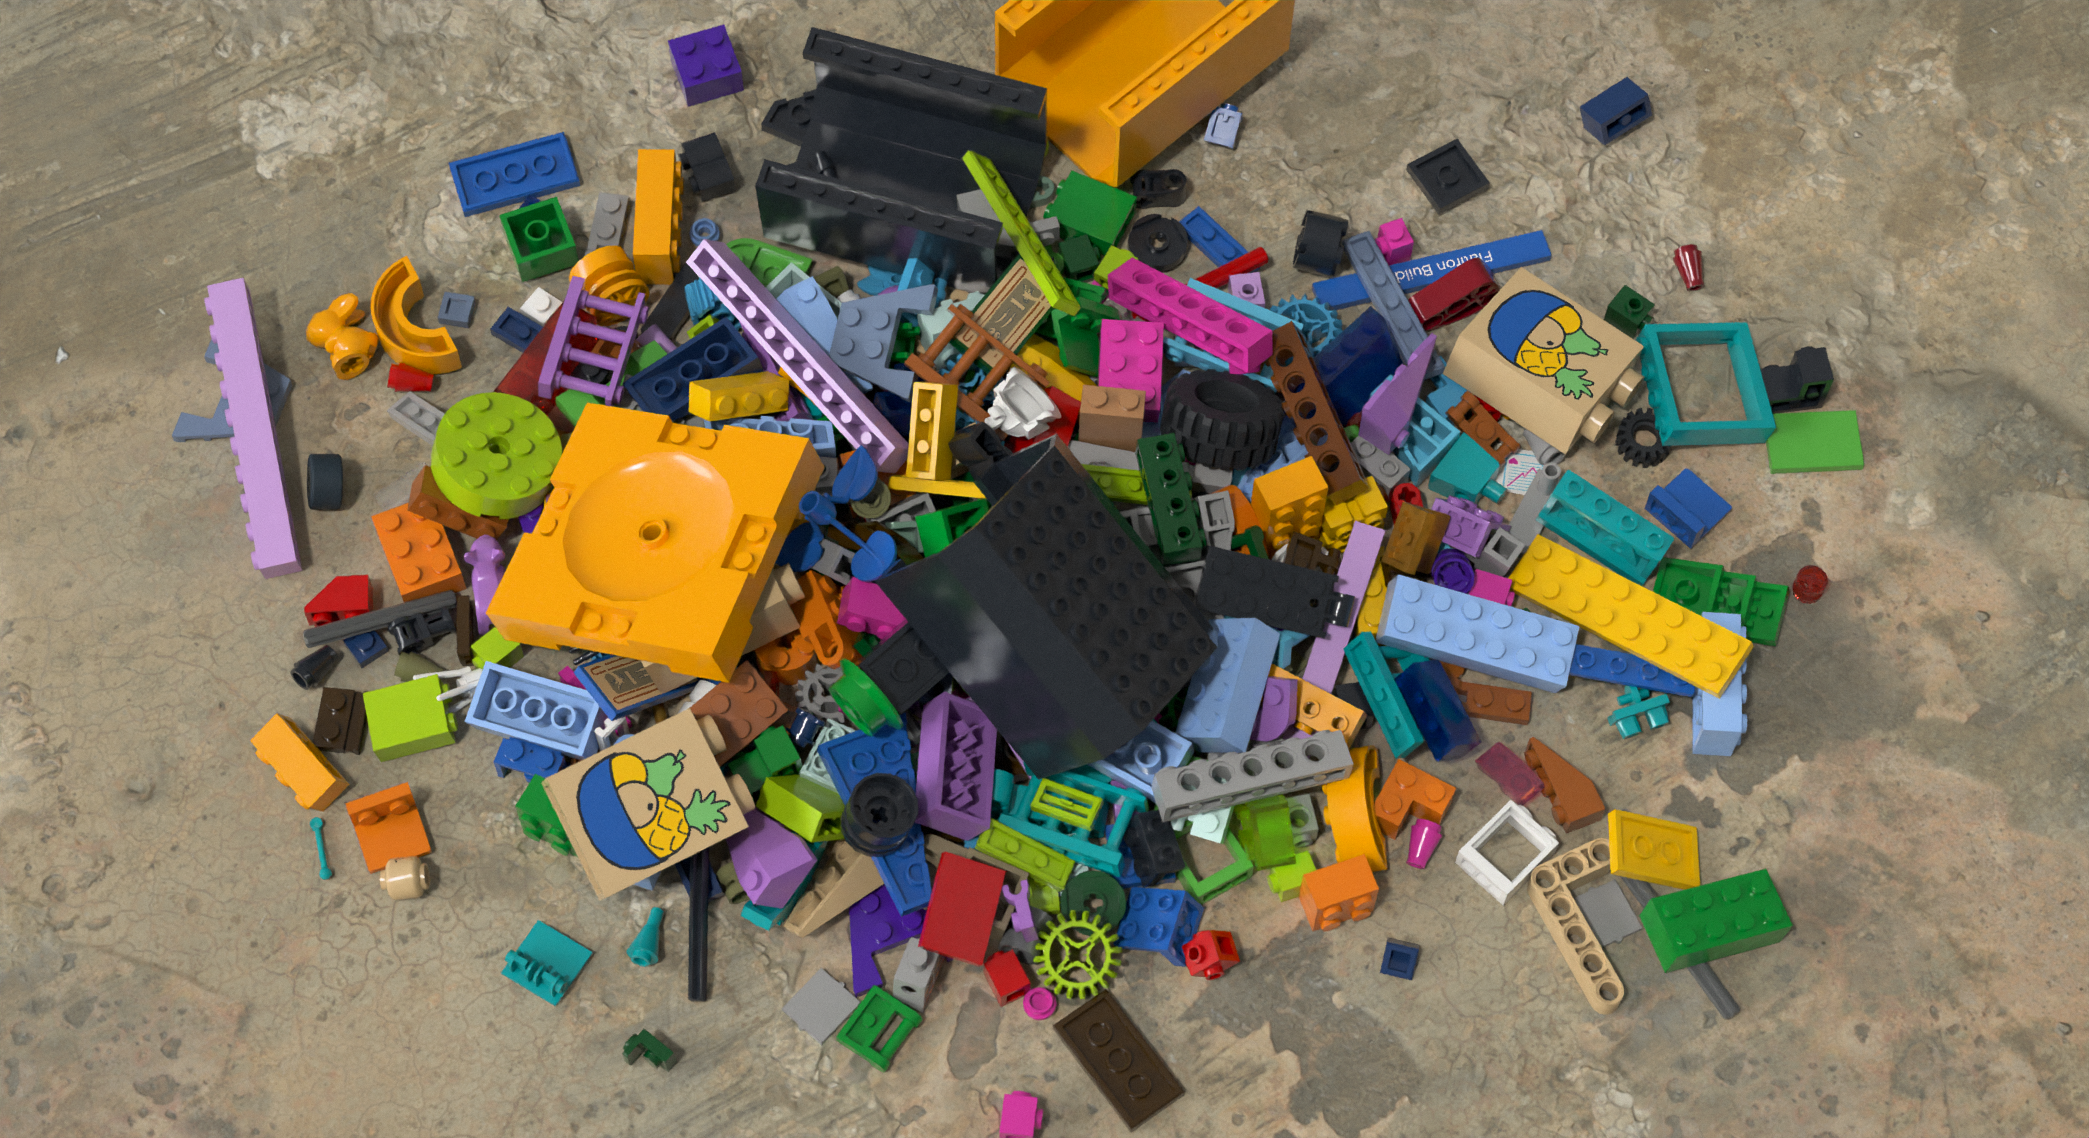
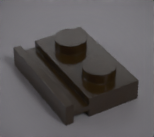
M323 687L312 741L320 751L344 754L351 752L355 755H360L367 720L363 693L350 689Z

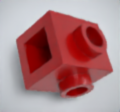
M1200 931L1193 935V940L1182 946L1185 963L1191 976L1215 980L1225 974V970L1240 962L1231 931Z

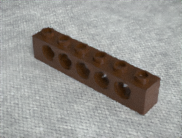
M1292 321L1273 330V355L1266 359L1264 363L1267 367L1271 366L1274 375L1271 376V381L1277 392H1282L1286 400L1282 402L1283 409L1288 418H1293L1297 427L1293 429V432L1300 445L1305 444L1308 454L1304 455V457H1313L1328 485L1327 497L1335 505H1338L1370 489L1302 331ZM1290 357H1294L1292 363L1284 367L1285 361ZM1301 383H1305L1304 388L1300 392L1295 393L1296 387ZM1316 409L1315 415L1310 419H1306L1308 412ZM1328 435L1327 441L1323 445L1317 446L1319 439ZM1335 462H1339L1338 468L1334 472H1329L1330 466Z

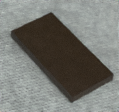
M1107 989L1053 1025L1055 1033L1131 1133L1185 1095V1091Z

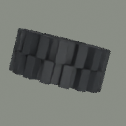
M1642 408L1637 409L1635 414L1633 411L1629 412L1627 417L1622 419L1616 435L1615 444L1619 446L1617 450L1619 455L1624 453L1623 460L1625 462H1628L1631 458L1633 460L1632 466L1637 467L1638 462L1642 463V468H1648L1649 463L1655 467L1658 465L1659 460L1663 462L1671 449V446H1662L1659 430L1655 429L1656 419L1655 415L1652 414L1653 409L1647 408L1646 413H1643ZM1638 430L1649 431L1655 435L1656 443L1652 446L1640 445L1634 440L1633 434Z

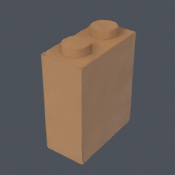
M1083 385L1079 441L1135 452L1137 439L1142 438L1146 391Z

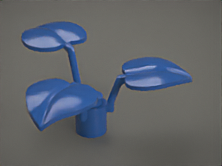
M860 445L837 475L832 487L833 496H830L828 493H824L822 496L816 491H809L802 497L799 503V510L806 515L805 519L809 522L802 523L796 527L785 539L775 562L780 567L789 563L793 572H803L813 567L823 552L820 541L823 540L824 535L818 525L829 524L835 526L861 547L851 562L852 574L860 581L871 582L877 580L895 562L897 546L889 534L883 531H876L865 543L835 519L837 512L833 503L846 504L850 498L854 501L862 500L875 486L878 477L877 467L865 447Z

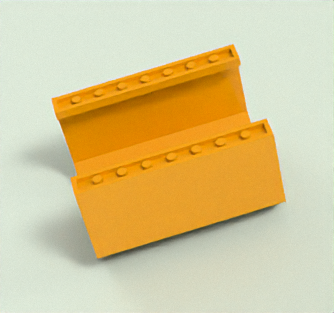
M1009 0L995 11V75L1047 88V139L1088 177L1111 187H1118L1289 50L1295 0H1234L1227 7L1218 0Z

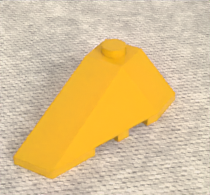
M1033 334L1017 356L1029 366L1034 362L1048 373L1045 379L1050 383L1046 388L1053 386L1081 402L1083 385H1097L1085 373L1065 368L1060 360L1059 347ZM1012 364L1011 367H1010V369H1009V372H1010V370H1011L1013 367H1016V368H1018V367L1015 366L1014 364ZM1080 410L1076 419L1077 424L1080 422Z

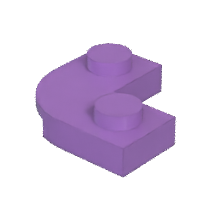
M1268 676L1263 691V706L1258 708L1249 740L1271 741L1279 739L1285 733L1289 724H1294L1297 710V679Z

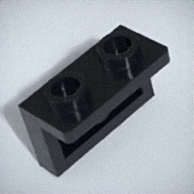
M1159 809L1137 813L1128 824L1124 834V841L1131 850L1135 874L1140 878L1144 888L1155 886L1167 873L1182 871L1185 868V863L1171 822L1162 821Z

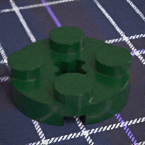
M1084 871L1070 879L1062 891L1060 899L1061 912L1067 922L1071 921V910H1075L1076 920H1082L1083 911H1088L1087 921L1093 923L1096 915H1099L1101 920L1097 926L1102 929L1105 924L1109 923L1112 926L1109 930L1111 931L1124 916L1126 898L1123 889L1113 877L1102 871ZM1089 894H1096V898L1103 902L1102 906H1098L1094 913L1090 912V908L1084 907L1083 904L1084 900L1089 899ZM1073 927V929L1086 936H1091L1094 933L1086 928Z

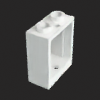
M1510 800L1459 850L1455 863L1504 906L1529 881L1534 868L1552 858L1556 853L1559 842L1549 828L1546 826L1541 827L1532 819L1531 813L1524 806H1517ZM1507 822L1541 851L1512 882L1478 853Z

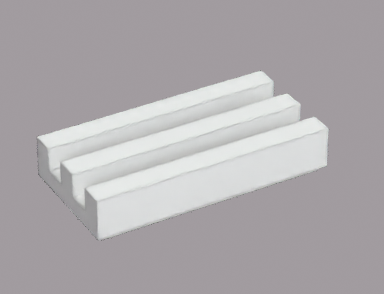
M626 716L614 721L607 718L604 721L605 729L602 730L598 727L594 731L600 751L613 746L621 736L630 734Z

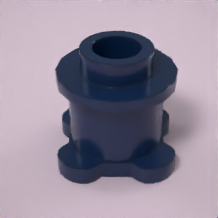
M798 707L795 711L798 714L790 728L787 727L785 730L791 733L789 738L792 742L805 748L807 743L815 744L813 739L820 726L824 727L826 722Z

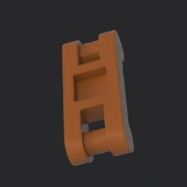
M1466 391L1460 397L1461 401L1455 407L1451 406L1445 414L1462 433L1464 432L1497 460L1501 468L1506 463L1504 459L1510 453L1515 454L1521 446L1487 412L1479 400L1471 392ZM1471 410L1474 415L1467 421L1464 415ZM1498 439L1502 445L1495 451L1490 445Z

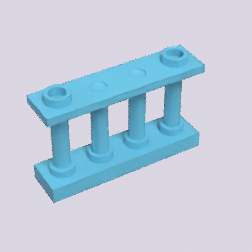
M1192 278L1189 279L1188 287L1241 313L1272 331L1291 321L1301 331L1304 324ZM1176 335L1175 340L1164 337L1163 353L1167 359L1177 363L1183 361L1205 371L1207 369H1216L1218 372L1229 371L1228 362L1214 357L1215 355L1206 350L1201 352L1187 346V340ZM1264 364L1260 375L1255 373L1243 374L1249 376V379L1253 381L1258 380L1262 382L1264 387H1270L1276 394L1277 390L1271 381V376L1274 374L1271 366L1267 367Z

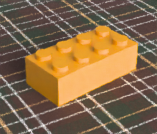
M638 149L633 259L635 270L640 274L642 281L646 285H671L675 279V273H679L681 269L678 247L682 245V231L679 229V221L683 220L681 195H684V177H682V162L676 161L675 149Z
M1312 456L1254 479L1250 505L1263 531L1269 560H1272L1274 554L1279 549L1288 544L1293 531L1319 540L1328 485Z

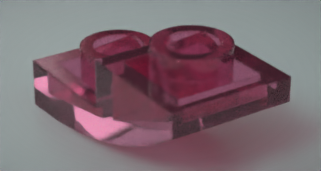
M1499 741L1475 760L1478 769L1499 785L1501 791L1518 805L1523 806L1545 788L1544 783Z

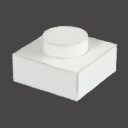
M538 287L522 305L520 311L525 317L547 328L561 312L563 302Z

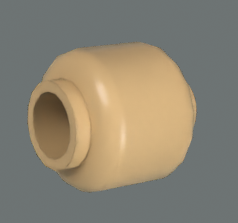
M416 856L391 858L387 862L385 870L380 871L381 889L387 890L390 898L393 900L420 898L424 890L429 889L430 886L428 865L422 863L420 858Z

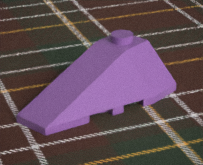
M1433 333L1411 354L1407 363L1408 366L1406 367L1401 364L1396 369L1391 382L1386 379L1363 407L1359 436L1388 455L1391 454L1395 447L1400 449L1410 435L1407 431L1435 348L1437 336Z

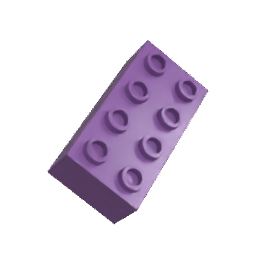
M943 692L923 705L916 784L918 815L915 822L969 841L990 828L997 729L976 703L947 692Z

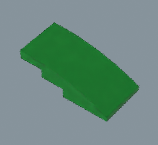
M1667 557L1661 559L1653 588L1654 593L1700 616L1702 612L1741 614V626H1746V639L1752 641V643L1775 647L1790 593L1788 586L1757 582L1755 575L1726 572L1723 565Z

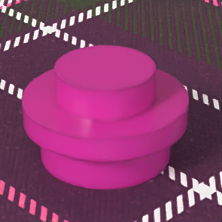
M1033 988L1026 993L1023 999V1008L1030 1018L1045 1020L1054 1013L1056 999L1053 993L1046 988Z

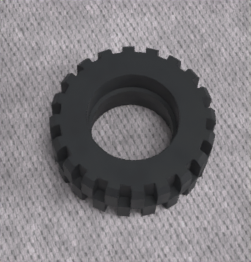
M1207 369V371L1194 370L1190 374L1184 373L1169 385L1160 424L1161 435L1175 433L1177 444L1182 443L1185 457L1190 462H1198L1203 464L1204 467H1218L1220 470L1227 471L1229 469L1240 471L1245 470L1247 467L1253 469L1266 463L1275 454L1284 417V409L1280 398L1275 395V392L1270 387H1264L1262 382L1258 380L1253 381L1249 379V376L1230 374L1229 371L1225 370L1224 372H1218L1216 369Z

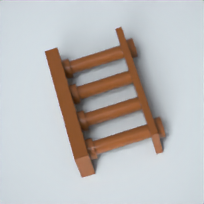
M951 304L948 307L947 311L954 317L924 354L920 353L918 357L912 353L904 363L905 366L915 372L925 382L955 384L959 386L960 383L958 381L988 344L1002 354L1001 359L973 393L969 392L966 396L958 389L957 407L977 423L984 422L985 418L990 417V414L982 409V406L985 404L983 400L1012 364L1026 373L1044 389L1050 383L1045 379L1048 375L1045 370L1034 362L1031 366L1025 363L972 320L975 315L962 304H959L958 307ZM964 324L977 334L978 337L949 373L945 372L941 376L932 369L936 365L934 361ZM999 427L994 430L1001 442L1008 436Z

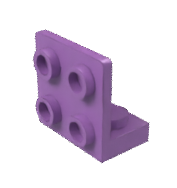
M1449 495L1448 499L1436 497L1431 509L1450 515L1442 542L1474 557L1480 558L1492 529L1498 530L1501 527L1509 532L1511 525L1503 522L1504 516L1491 510L1485 511L1477 508L1478 504L1462 497L1459 499Z

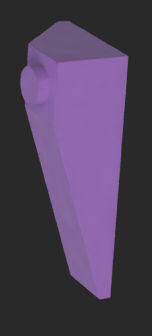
M755 807L754 810L743 815L749 827L727 837L726 841L739 883L752 903L783 909L817 862V859L802 837L789 832L784 828V825L778 821L771 820L765 816L763 811Z

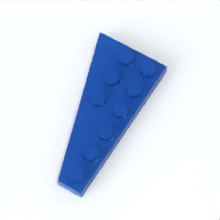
M906 713L899 715L903 722V727L900 730L885 725L872 737L866 735L861 730H857L818 745L817 752L845 806L855 785L864 777L875 773H890L902 778L912 787L916 795L914 769H912L910 756L911 746L906 729ZM878 818L873 820L876 824L880 821ZM914 822L903 845L894 853L883 857H871L901 917L928 907L932 893L928 864L925 860L923 832H921V825Z

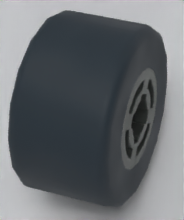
M310 454L307 464V499L309 508L312 510H339L343 498V465L341 456L339 454Z

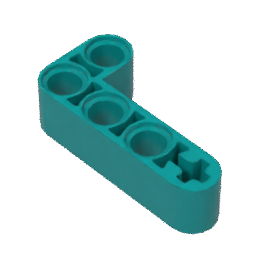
M994 769L991 818L996 821L999 820L1001 813L1008 816L1016 814L1027 789V786L1014 784V776L1003 770ZM1049 790L1045 791L1046 794H1049L1051 796H1058V794ZM1070 799L1074 804L1085 808L1088 806L1086 803ZM1041 801V803H1044V804H1047V805H1050V806L1053 807L1052 804H1049V803H1046V802ZM1104 801L1102 809L1099 811L1097 820L1088 838L1097 839L1104 836L1109 804ZM1031 810L1028 820L1032 824L1041 826L1046 824L1049 816ZM1065 810V811H1067V812H1069V813H1072V814H1075V815H1078V816L1083 817V815L1074 813V812L1069 811V810ZM1061 821L1058 830L1063 834H1075L1078 827Z

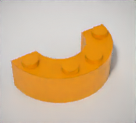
M405 256L399 259L381 275L371 297V316L381 346L396 363L402 362L431 374H442L461 369L462 365L458 350L445 327L422 329L408 321L409 311L416 302L424 297L420 279L408 257Z
M1374 745L1348 749L1353 761L1349 778L1322 785L1328 802V806H1324L1323 810L1326 824L1332 827L1337 846L1335 849L1336 860L1339 863L1365 854L1372 872L1388 870L1385 838L1378 825L1373 798L1374 780L1380 779L1378 749Z

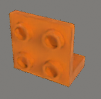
M408 782L345 803L370 873L384 870L391 858L421 857L431 853L432 850Z

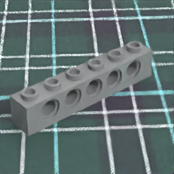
M1323 730L1317 732L1312 737L1304 739L1293 737L1285 740L1282 744L1274 746L1264 744L1244 753L1229 752L1214 760L1199 759L1193 761L1188 766L1179 768L1174 766L1165 767L1154 773L1151 789L1162 821L1166 822L1344 780L1350 776L1353 761L1342 731L1331 732ZM1307 756H1315L1320 761H1311ZM1276 763H1284L1289 768L1282 769ZM1245 770H1253L1258 775L1250 776L1245 773ZM1221 777L1227 782L1218 783L1213 778ZM1182 785H1192L1196 788V790H1186L1182 787Z

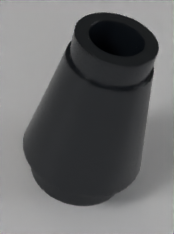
M324 645L322 648L294 663V668L290 671V674L301 688L308 690L311 687H316L338 659V655L330 646Z

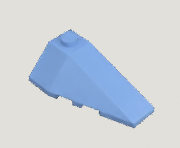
M812 276L785 289L776 300L829 356L837 318ZM842 370L863 394L873 390L870 382Z

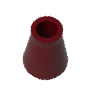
M1695 244L1675 249V257L1672 260L1686 285L1687 291L1702 289L1705 286L1703 281L1702 251L1698 250Z

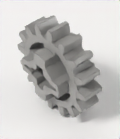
M816 664V672L814 674L806 670L805 678L807 681L799 680L798 689L801 691L795 692L796 701L800 702L797 706L808 710L811 714L825 722L828 718L842 725H845L844 720L846 719L851 721L838 711V704L829 692V687L843 676L841 667H838L836 670L828 666L827 669H822L820 664ZM811 690L816 695L812 703L809 700Z

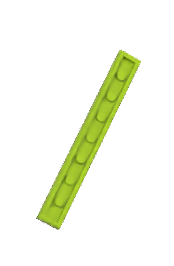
M968 150L962 159L1000 222H1003V227L1050 305L1055 309L1075 316L1080 310L1079 303L993 162L987 157Z

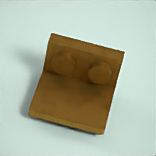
M1403 502L1382 562L1409 574L1415 575L1416 571L1429 574L1450 520V515Z

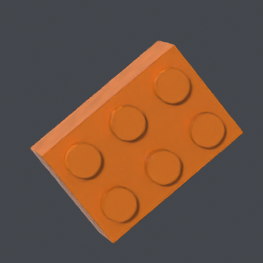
M409 503L371 516L403 602L447 590L457 593L466 589L461 570L442 524L407 511Z

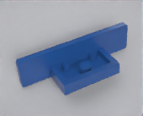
M1575 644L1569 672L1571 676L1692 697L1694 694L1695 686L1633 654Z

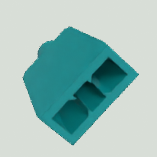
M1464 432L1431 473L1428 489L1447 498L1449 495L1459 499L1462 497L1476 504L1483 496L1499 504L1507 492V488L1495 481L1500 468L1499 462Z

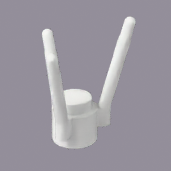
M467 666L459 670L414 675L413 680L438 674L440 679L461 677L456 680L457 688L436 697L437 701H442L459 694L462 697H466L449 708L450 713H455L472 702L482 669L479 668L471 671L470 667Z

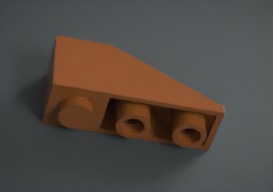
M1535 737L1529 738L1524 752L1525 760L1531 770L1535 769L1539 777V789L1544 797L1549 798L1553 806L1551 808L1552 815L1557 825L1562 824L1567 834L1601 821L1606 808L1593 782Z

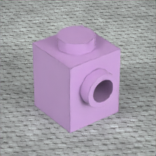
M1259 272L1229 275L1228 294L1265 308Z

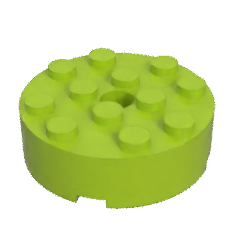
M489 392L475 394L454 404L442 417L432 447L431 471L441 492L460 509L479 517L481 514L499 516V519L515 518L536 509L543 503L544 496L551 492L553 484L550 478L562 455L561 440L552 421L531 402L505 393Z

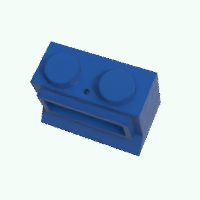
M513 737L509 739L503 738L494 759L498 777L504 778L509 768L524 773L525 779L529 783L535 774L546 779L570 767V762L565 761L562 752Z

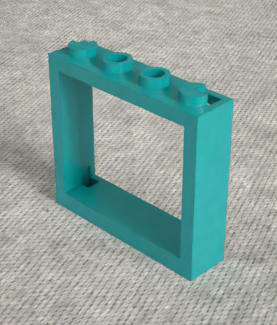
M1747 322L1646 324L1636 337L1635 341L1644 346L1639 356L1642 365L1641 375L1644 376V381L1647 384L1649 392L1648 402L1654 411L1656 419L1655 429L1659 430L1662 446L1765 443L1776 429ZM1727 344L1747 420L1680 422L1660 345Z

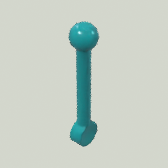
M315 817L311 819L310 827L315 831L321 864L319 876L323 880H328L332 876V871L327 866L321 833L324 824L320 818Z

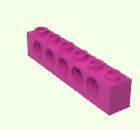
M1133 257L1108 274V295L1110 300L1151 322L1164 323V329L1247 373L1273 355L1271 329Z

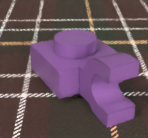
M1020 881L1022 890L1016 895L1011 894L1008 884L1002 886L1004 897L1010 905L1016 907L1017 911L1011 913L1015 932L1022 931L1026 942L1038 940L1034 916L1029 902L1030 887L1028 881Z

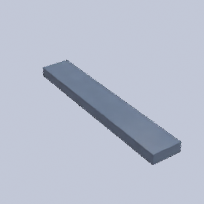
M1370 231L1342 240L1346 256L1407 365L1411 354L1428 337ZM1435 348L1425 380L1442 374L1445 369Z

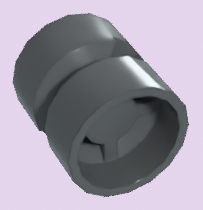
M1031 906L1037 934L1039 931H1043L1049 935L1051 930L1047 927L1046 923L1050 920L1054 924V919L1046 912ZM1011 917L1008 922L1011 928L1005 930L998 949L1004 951V953L1013 949L1020 963L1028 965L1037 964L1033 961V958L1041 956L1043 950H1037L1035 946L1037 943L1044 945L1041 940L1045 939L1038 936V940L1026 942L1022 931L1015 932Z

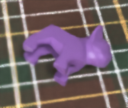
M489 535L480 536L473 542L470 552L464 554V560L474 566L472 571V590L474 592L479 635L488 633L490 631L489 624H493L486 611L506 571L505 567L500 564L505 559V553L498 541Z

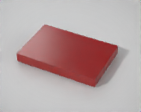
M946 851L943 852L938 865L918 947L977 967L982 966L1006 871Z

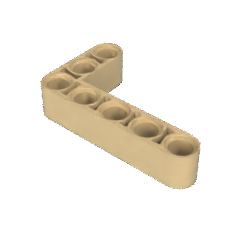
M1598 838L1535 867L1528 881L1527 891L1591 1007L1599 1014L1608 1015L1617 1010L1624 996V988L1570 891L1610 872L1609 839ZM1602 853L1607 857L1608 861H1598L1593 854ZM1565 866H1574L1578 869L1579 874H1569L1565 870ZM1545 879L1551 884V887L1542 888L1537 884L1536 880ZM1558 906L1563 908L1567 915H1556L1552 911V907ZM1575 934L1582 939L1583 943L1574 944L1567 936ZM1587 962L1593 963L1598 967L1599 971L1589 972L1583 964ZM1603 990L1609 991L1615 999L1607 1001L1600 996L1599 992Z

